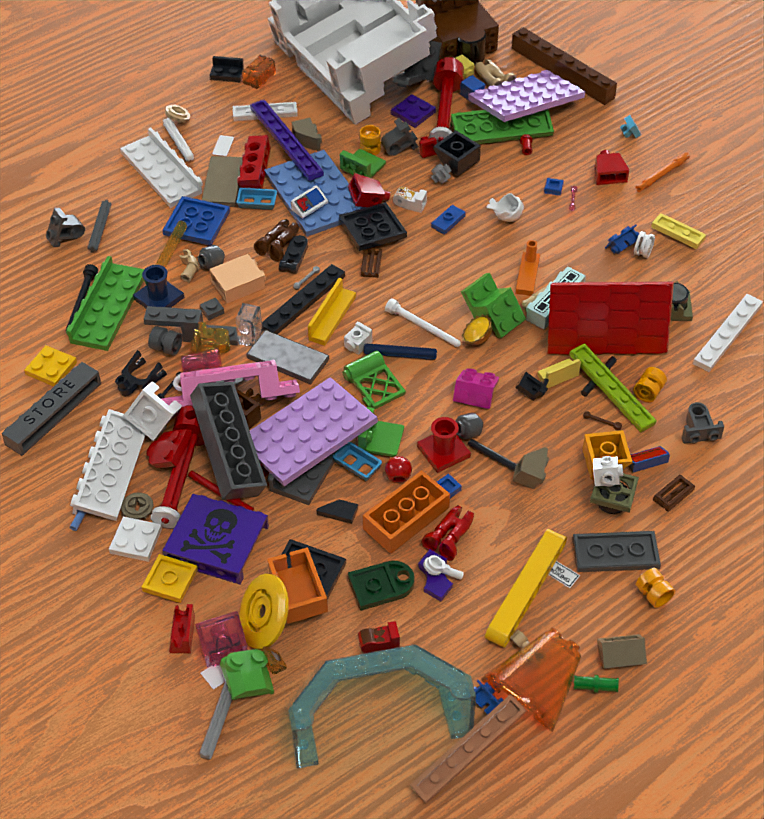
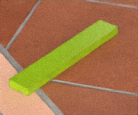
M585 343L570 351L569 355L571 358L581 361L580 367L641 433L656 424L657 420Z

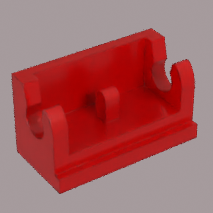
M187 604L186 611H181L178 605L174 608L169 653L191 654L195 623L193 604Z

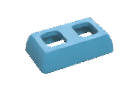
M239 188L236 202L240 208L273 210L277 190ZM245 199H254V202H244V201H245ZM271 200V203H261V201Z
M352 442L345 444L333 455V459L337 464L365 481H368L382 464L380 459ZM348 455L357 459L352 465L343 461ZM363 465H368L372 468L367 475L359 471Z

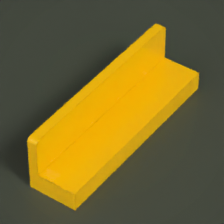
M338 278L308 324L309 341L325 346L355 300L356 292L344 289L343 279Z

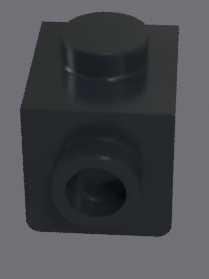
M525 372L515 388L534 401L538 396L542 397L548 390L546 385L549 380L545 378L540 382Z

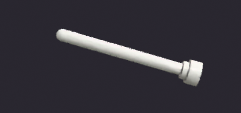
M391 298L385 306L386 312L401 315L455 347L461 345L458 339L401 308V305L395 299Z

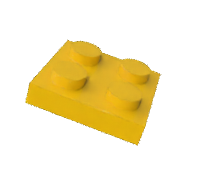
M45 345L24 369L25 375L54 387L78 362L76 357Z
M159 554L142 585V592L181 603L198 570L197 565Z

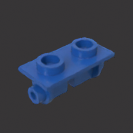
M635 224L631 228L627 226L620 232V235L615 234L610 237L605 249L611 247L612 253L619 254L628 247L627 244L629 246L634 244L640 234L634 230L637 225Z
M477 680L480 686L478 688L473 687L470 690L471 698L481 708L489 703L490 705L484 710L489 714L504 699L500 698L498 700L493 695L496 691L487 682L482 684Z

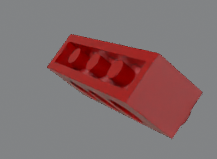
M268 135L248 136V141L245 143V154L242 155L243 163L240 165V176L237 178L238 186H241V188L263 189L266 175L264 170L267 169L271 151Z

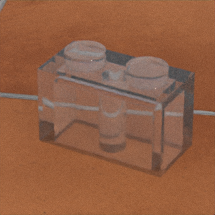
M242 303L235 318L238 344L252 347L263 332L261 310L259 306Z

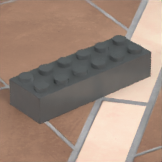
M234 381L198 383L190 397L222 500L258 496L266 488L267 483Z

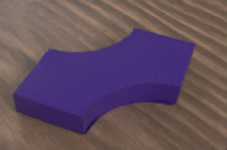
M429 550L418 563V568L424 572L427 578L424 592L441 602L453 588V583L443 573L432 575L425 570L423 563L426 558L432 555L440 557L447 564L446 558Z

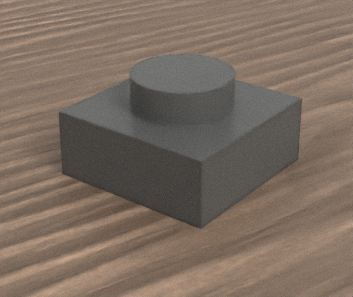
M216 298L200 304V310H202L208 320L225 313L224 308Z

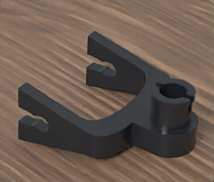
M137 350L121 371L122 375L118 376L115 380L120 393L123 396H129L137 388L143 390L152 381L156 383L165 377L167 373L162 369L161 363L158 362L146 379L132 376L131 373L146 363L145 359L141 357L140 351Z

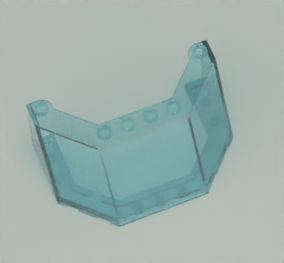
M405 645L322 660L285 706L296 769L319 764L312 730L313 715L339 681L404 669L414 675L418 674L425 678L426 682L438 688L450 737L455 739L464 737L474 728L476 694L471 676L417 645Z

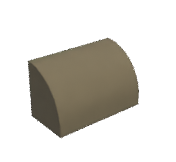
M640 634L597 639L599 656L604 669L647 664L645 638Z

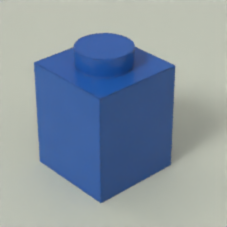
M471 75L461 81L460 95L469 100V93L485 89L486 84Z

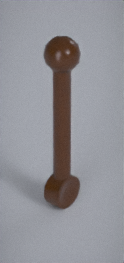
M588 411L583 414L584 418H591L613 426L615 430H621L622 428L620 422L613 423L591 415Z

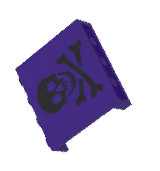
M192 494L162 550L163 555L197 565V572L241 585L244 579L243 567L262 528H269L268 515L259 511L255 512L245 509L242 506L227 504L221 500L210 499L204 495Z

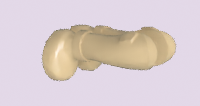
M486 59L484 64L482 62L475 64L478 75L489 86H497L502 84V82H510L517 78L514 73L503 74L501 69L489 59Z

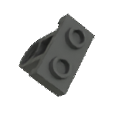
M400 118L394 121L397 127L386 133L381 139V144L390 156L399 154L409 146L413 150L419 147L416 143L418 138L413 131L409 132L411 128L406 121L403 123Z
M54 208L48 230L46 231V238L53 247H60L58 240L77 239L85 233L84 225L75 215H65L61 208Z
M700 402L692 403L688 408L687 425L684 426L682 434L683 443L721 439L724 430L723 421H718V424L714 425L706 405Z

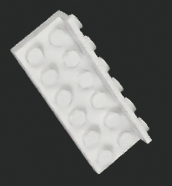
M148 128L149 136L120 148L121 154L170 208L176 206L182 196L194 198L202 194L201 186H203L200 177H197L193 170L186 166L184 160L180 159L175 150L171 149L167 142L160 138L159 133L155 132L152 128Z
M109 409L107 415L102 416L99 425L102 427L101 432H96L94 438L96 445L95 447L91 446L88 458H91L90 462H85L82 471L85 474L84 478H80L77 484L78 495L74 494L70 506H73L72 514L76 515L77 511L80 510L114 521L117 520L146 436L123 416V413Z

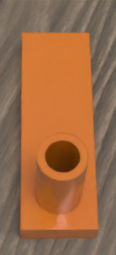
M535 240L527 241L526 252L522 254L515 294L531 296L534 293L540 261V254L537 253V242Z

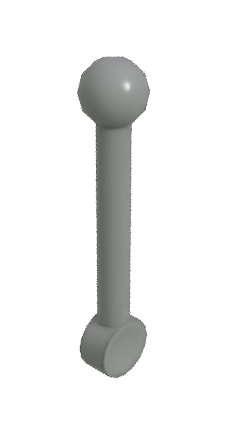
M318 266L313 267V271L298 283H294L293 287L299 289L300 285L313 274L319 273L320 268Z

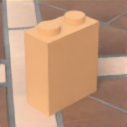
M248 254L210 269L211 282L226 303L265 288V273L263 270H259L256 261L252 260Z

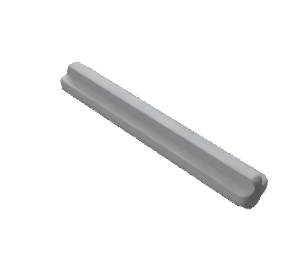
M226 681L200 750V757L210 760L212 758L232 702Z

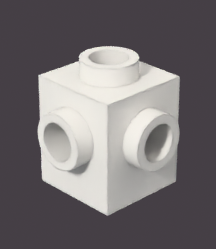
M605 456L593 458L595 486L611 487L620 485V477L623 476V466L618 464V457Z

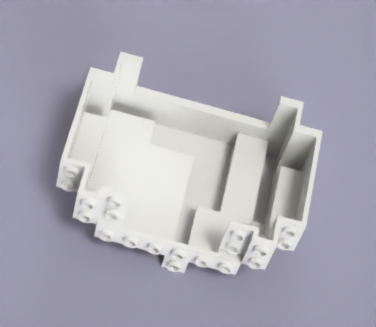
M272 0L269 2L272 16L268 18L274 42L289 57L295 55L297 66L355 125L371 116L370 103L385 95L383 82L430 55L429 41L437 37V27L434 23L435 15L432 9L427 8L424 4L419 7L411 0H407L408 9L403 6L401 1Z

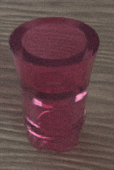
M218 347L181 357L183 373L222 367Z

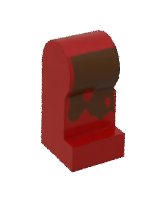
M396 621L387 622V626L376 627L375 629L366 628L358 632L360 649L363 653L400 649V636Z

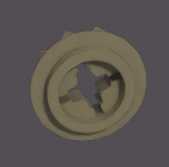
M133 493L123 500L121 510L123 515L128 518L146 519L148 514H152L154 504L149 495ZM137 502H139L140 505L138 511L135 510Z

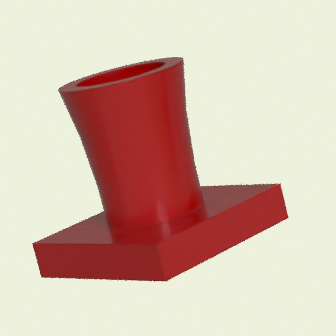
M449 417L435 419L431 424L432 435L417 442V447L437 473L471 457V452L457 435L459 429L457 422Z

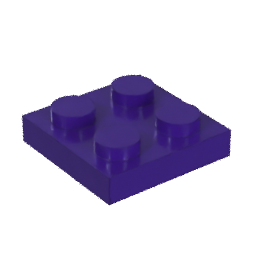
M413 94L391 109V115L400 118L403 122L406 121L407 124L414 128L436 113L435 106Z

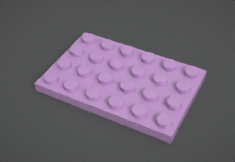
M543 70L537 74H529L524 78H516L510 82H502L500 85L489 86L486 89H479L469 93L470 101L504 122L585 98V91L560 78L558 75L551 73L549 70Z
M330 377L251 429L250 434L260 464L283 486H286L375 425L378 419L376 415Z

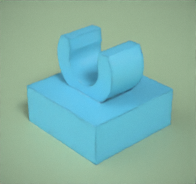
M629 115L624 118L627 124H623L620 127L624 136L627 138L633 133L635 138L639 137L641 133L632 117Z

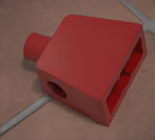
M602 150L596 156L595 161L596 185L628 183L629 168L620 153H610L609 150Z
M353 174L348 189L355 206L370 207L381 204L382 200L389 201L390 191L383 190L380 181L359 174Z

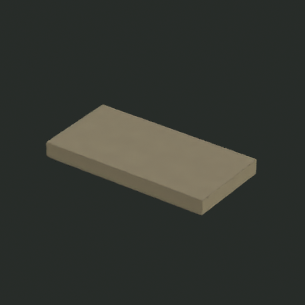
M211 156L202 196L203 201L236 207L239 192L237 178L240 176V165L243 163L242 157Z

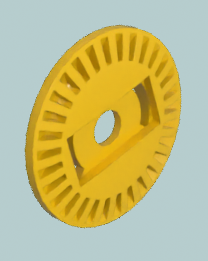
M262 574L256 577L247 587L241 601L239 611L241 634L245 642L255 649H265L274 644L286 624L289 607L288 594L282 580L275 575ZM265 605V615L261 617L260 609Z

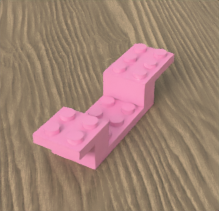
M275 360L180 373L183 395L160 399L167 405L176 400L182 407L186 405L193 406L190 394L198 383H216V381L224 380V382H235L236 378L251 380L255 379V376H258L261 397L266 400L276 399L279 395L293 397L296 396V393H300L296 379L279 382Z

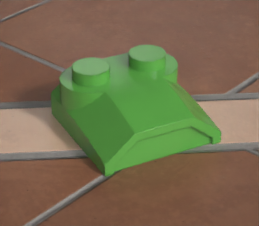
M254 649L232 652L221 659L220 666L232 700L274 693L267 668L268 657L263 651Z

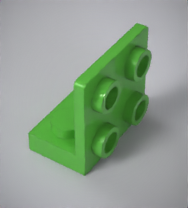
M358 149L354 154L345 150L340 153V169L352 175L355 173L372 178L386 164L385 160L362 149Z
M367 407L374 414V408ZM378 421L358 436V447L368 453L394 457L398 454L404 425Z

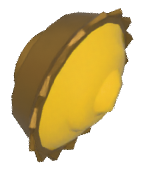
M482 314L481 316H476L475 319H471L470 323L463 330V341L466 344L480 345L487 341L493 330L491 318L488 315Z

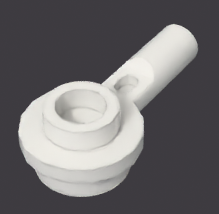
M432 555L426 558L423 563L425 570L429 574L440 575L443 573L459 580L463 578L464 573L462 571L451 568L438 556Z

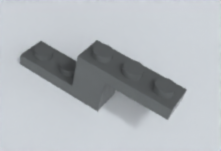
M147 306L144 325L181 327L183 342L238 345L240 327L204 325L202 310Z

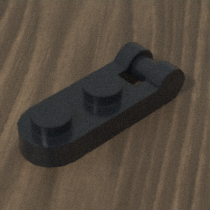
M301 235L293 237L283 259L279 263V270H290L291 273L298 272L308 249L306 237Z

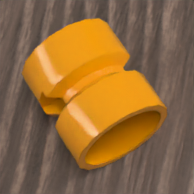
M375 125L363 126L359 131L360 149L376 156L381 151V131Z
M647 367L633 388L634 394L644 402H653L666 384L667 377L662 370L656 367Z
M657 568L645 571L635 584L643 595H647V600L654 608L662 607L668 603L676 592L668 581H664V576Z

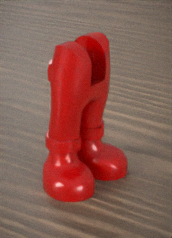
M459 505L453 507L433 532L424 535L421 541L423 547L428 551H435L439 546L441 556L448 561L454 560L457 556L455 544L471 526L474 513L467 511L463 518L459 519L462 507ZM450 528H453V529L448 533L447 537H446L445 539H443L442 542H441V539L447 534L448 530H449Z

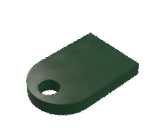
M387 561L348 572V579L360 611L403 599L414 588V573L412 569L400 561ZM400 575H407L409 578L407 580H400L398 577Z

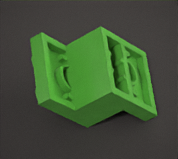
M485 273L461 291L474 319L482 314L488 315L491 318L492 328L497 338H502L526 319L511 287L498 289L490 273Z

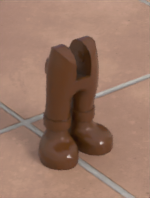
M288 219L279 221L265 237L259 238L254 243V250L261 256L269 252L270 258L275 262H279L284 256L282 248L296 236L299 225L293 222L289 226Z

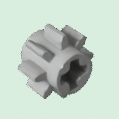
M439 163L431 170L433 173L431 178L435 183L439 181L443 184L451 177L449 174L451 169L447 164L443 166Z

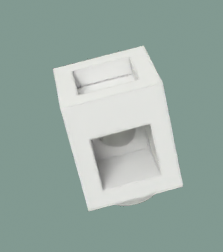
M356 322V326L344 336V347L359 355L364 350L366 343H372V329L360 322Z

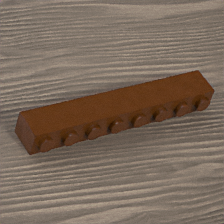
M524 27L512 34L511 49L542 68L549 70L551 73L558 75L560 78L569 81L574 86H578L585 91V94L603 105L615 99L617 88L615 81Z

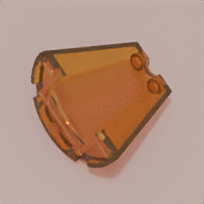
M554 628L537 637L487 672L481 679L482 682H487L497 693H500L502 690L508 695L512 694L520 704L533 712L536 721L551 732L556 727L581 659V655L578 652L580 647L572 640L566 641L561 637V633Z

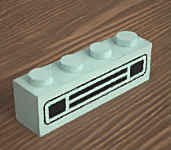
M567 267L563 272H559L557 278L553 282L551 281L547 288L540 292L533 302L528 304L526 320L545 330L549 325L551 283L585 282L586 276L570 267Z

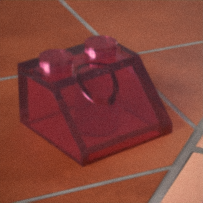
M237 611L195 624L199 646L207 668L219 666L221 659L232 652L248 650Z

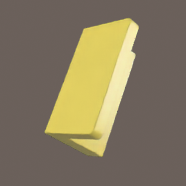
M570 358L539 370L537 377L541 382L547 378L549 382L546 387L550 388L579 376L581 361L579 359L573 361Z

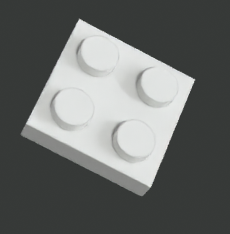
M123 517L109 547L110 554L149 562L162 531V525Z

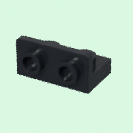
M213 56L210 80L241 83L244 74L243 58Z

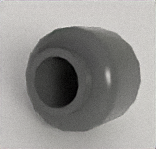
M217 245L202 248L198 255L200 266L210 270L223 264L225 258L224 251Z
M471 412L457 417L456 422L459 427L457 435L461 439L467 440L480 436L483 429V421L476 413Z

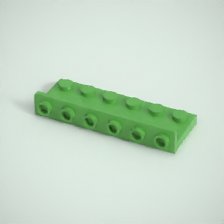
M548 109L506 122L486 110L451 114L450 124L453 126L454 131L460 132L478 144L518 140L524 134H528L532 138L553 136L554 134Z
M107 256L105 262L101 264L99 273L95 275L92 286L88 288L85 299L81 301L78 312H75L71 325L67 327L70 344L105 351L109 350L134 301L133 295L139 291L144 281L142 277L144 269L114 264L112 257Z

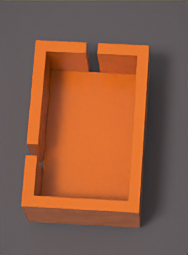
M308 547L290 552L291 568H288L286 554L267 559L269 574L279 577L287 590L289 605L287 624L328 612L327 597Z

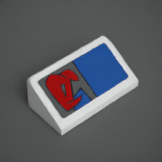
M316 185L291 200V210L303 219L329 202Z

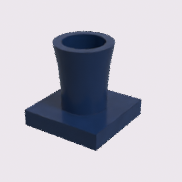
M151 265L144 269L142 277L146 286L133 295L134 300L145 308L147 306L171 308L185 297L181 290L167 281L168 271L161 265Z

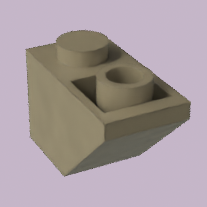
M311 118L291 122L292 133L302 146L320 151L322 137L321 134L317 133L316 124L312 123Z
M544 447L524 455L515 466L513 481L531 489H535L539 483L542 484L546 477L544 470L549 461L547 457L548 448Z

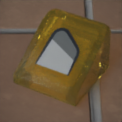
M266 646L263 647L262 651L268 660L267 666L272 674L275 675L287 669V665L278 651Z

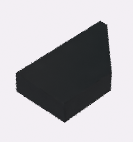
M339 499L317 508L316 511L317 515L352 524L358 511V504Z

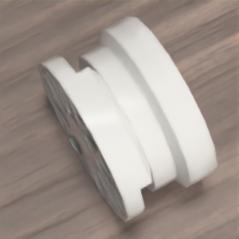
M641 231L635 244L634 255L639 256L641 254L643 257L649 258L654 245L655 235H647L646 232Z

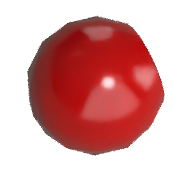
M396 455L391 457L385 465L387 478L395 483L407 481L412 473L411 462L403 456Z

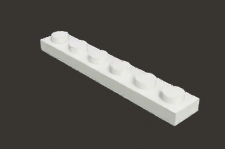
M746 294L695 357L693 364L710 372L762 307L763 301Z

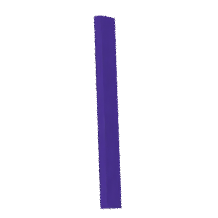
M265 99L250 104V109L308 181L324 176V171Z

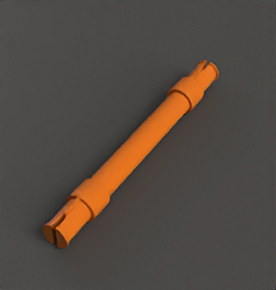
M685 152L660 171L643 180L641 184L635 187L636 191L641 192L662 176L683 164L684 161L690 158L689 153Z

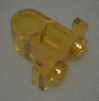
M199 322L197 329H194L191 351H194L195 358L202 359V353L224 354L230 351V337L227 329L207 328L206 322Z

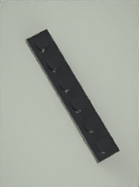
M331 264L260 323V329L263 331L268 330L275 334L280 333L333 288L338 278L343 279L345 271Z

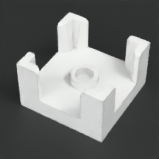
M152 381L141 391L123 416L154 441L164 431L167 423L181 409L182 405L176 400L167 405L154 394L159 389V386Z

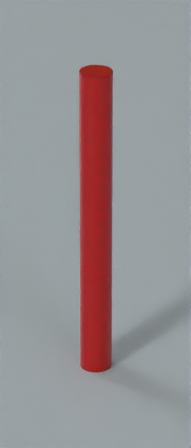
M193 470L189 472V478L221 497L216 484ZM239 498L227 500L235 506H242L245 509L254 511L252 506Z

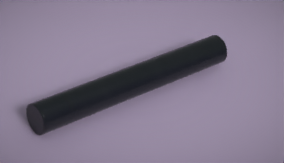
M611 356L604 365L610 370L617 362V359ZM592 379L581 391L584 397H587L596 386Z
M474 439L469 440L468 446L515 471L516 463Z

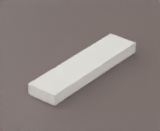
M296 102L269 104L279 118L298 117ZM250 105L233 106L234 121L258 119L250 109Z

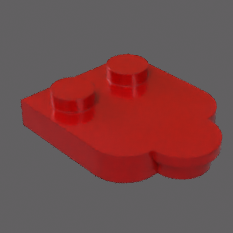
M187 429L164 432L147 449L146 454L149 457V463L155 468L177 466L192 433Z

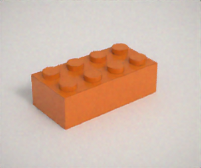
M421 470L363 514V530L391 554L449 509L450 493Z

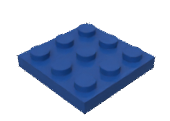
M182 196L163 228V235L211 246L230 213V206Z

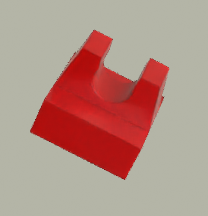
M421 137L419 149L422 158L437 155L433 149V146L437 144L435 137Z

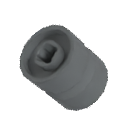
M155 326L149 335L148 345L151 349L163 350L164 353L175 356L181 348L183 337L180 332L168 331L167 328Z

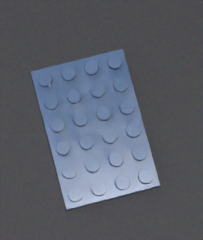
M325 150L310 154L324 171V176L308 181L293 161L264 170L266 178L274 190H277V194L306 237L341 225L339 221V215L366 208L355 206L348 189L349 183ZM317 185L329 203L302 219L291 210V200Z

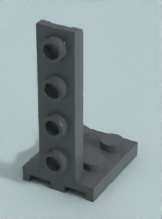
M429 41L430 55L406 68L403 73L394 75L393 82L398 83V86L407 87V85L411 86L423 80L433 81L434 68L437 61H439L442 43Z

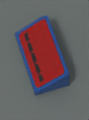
M661 446L631 454L632 464L629 467L634 473L668 463L670 454Z

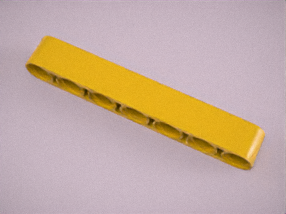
M550 529L546 530L490 623L485 639L503 648L507 646L511 639L510 637L516 631L567 542L566 536Z

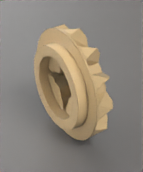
M171 105L165 108V114L169 119L179 123H186L190 119L189 112L183 107Z

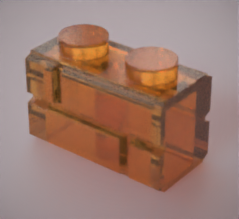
M260 54L242 71L243 83L248 86L251 85L255 89H258L262 84L264 85L267 79L276 73L274 59L266 58V56Z

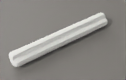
M164 119L163 125L185 160L188 162L193 160L194 154L172 119Z

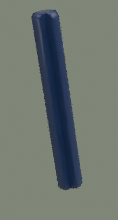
M370 343L364 345V354L379 351L382 356L434 360L437 357V349Z

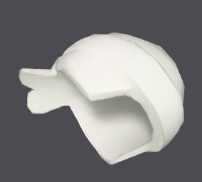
M512 193L506 194L499 202L492 198L489 201L490 204L486 206L488 209H492L500 220L505 222H514L519 219L524 209L522 201Z

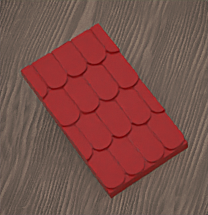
M674 281L551 283L547 354H569L571 350L584 343L594 354L667 353L669 348Z

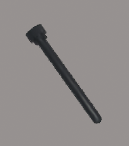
M88 264L84 268V281L67 327L71 325L75 312H78L81 301L85 299L91 280L98 274V268L92 264Z

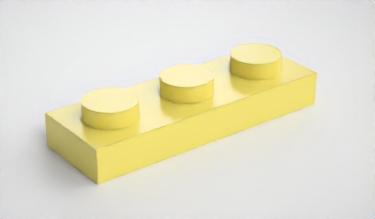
M662 213L658 215L651 225V228L695 249L706 238V234Z

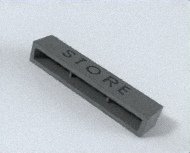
M83 362L74 367L68 375L61 379L51 390L47 391L41 399L35 402L1 433L5 446L23 456L101 385L99 371Z

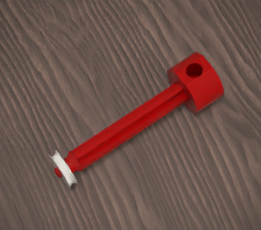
M445 57L437 61L434 68L433 84L441 91L437 127L431 130L429 138L435 137L437 143L452 133L449 129L452 94L460 89L461 81H463L464 77L463 64L458 59L452 57Z
M191 405L181 407L178 411L173 431L187 429L192 434L177 466L172 468L162 504L152 510V522L161 524L162 528H175L181 516L177 512V507L195 446L205 444L194 407Z

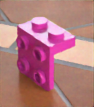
M471 368L463 370L456 379L453 401L490 409L494 388L499 382V377L490 372L478 373L477 370Z

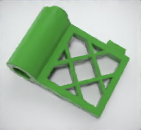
M374 351L344 366V371H342L345 380L354 383L364 396L362 400L365 405L374 408V410L406 393L405 389L386 366L383 356L379 351ZM382 372H385L388 376L387 380L376 377ZM369 381L373 383L371 388L363 387L361 382ZM375 383L386 385L384 391L374 389ZM388 386L396 387L398 390L395 393L386 392ZM372 394H377L383 397L382 400L375 403L371 396Z

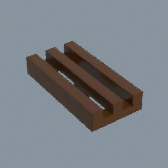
M375 248L364 250L361 268L362 277L379 278L382 258L381 248H379V251H375ZM368 255H371L369 269L367 273L365 272ZM378 255L375 273H372L374 256Z
M678 475L654 495L653 501H658L661 507L665 506V510L669 512L694 491L695 485L682 475ZM680 482H683L678 488L674 489L672 493H670L666 498H662L676 485H678Z

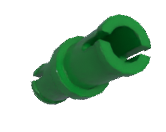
M574 675V690H594V693H598V691L618 692L619 678H602L599 675H594V677Z

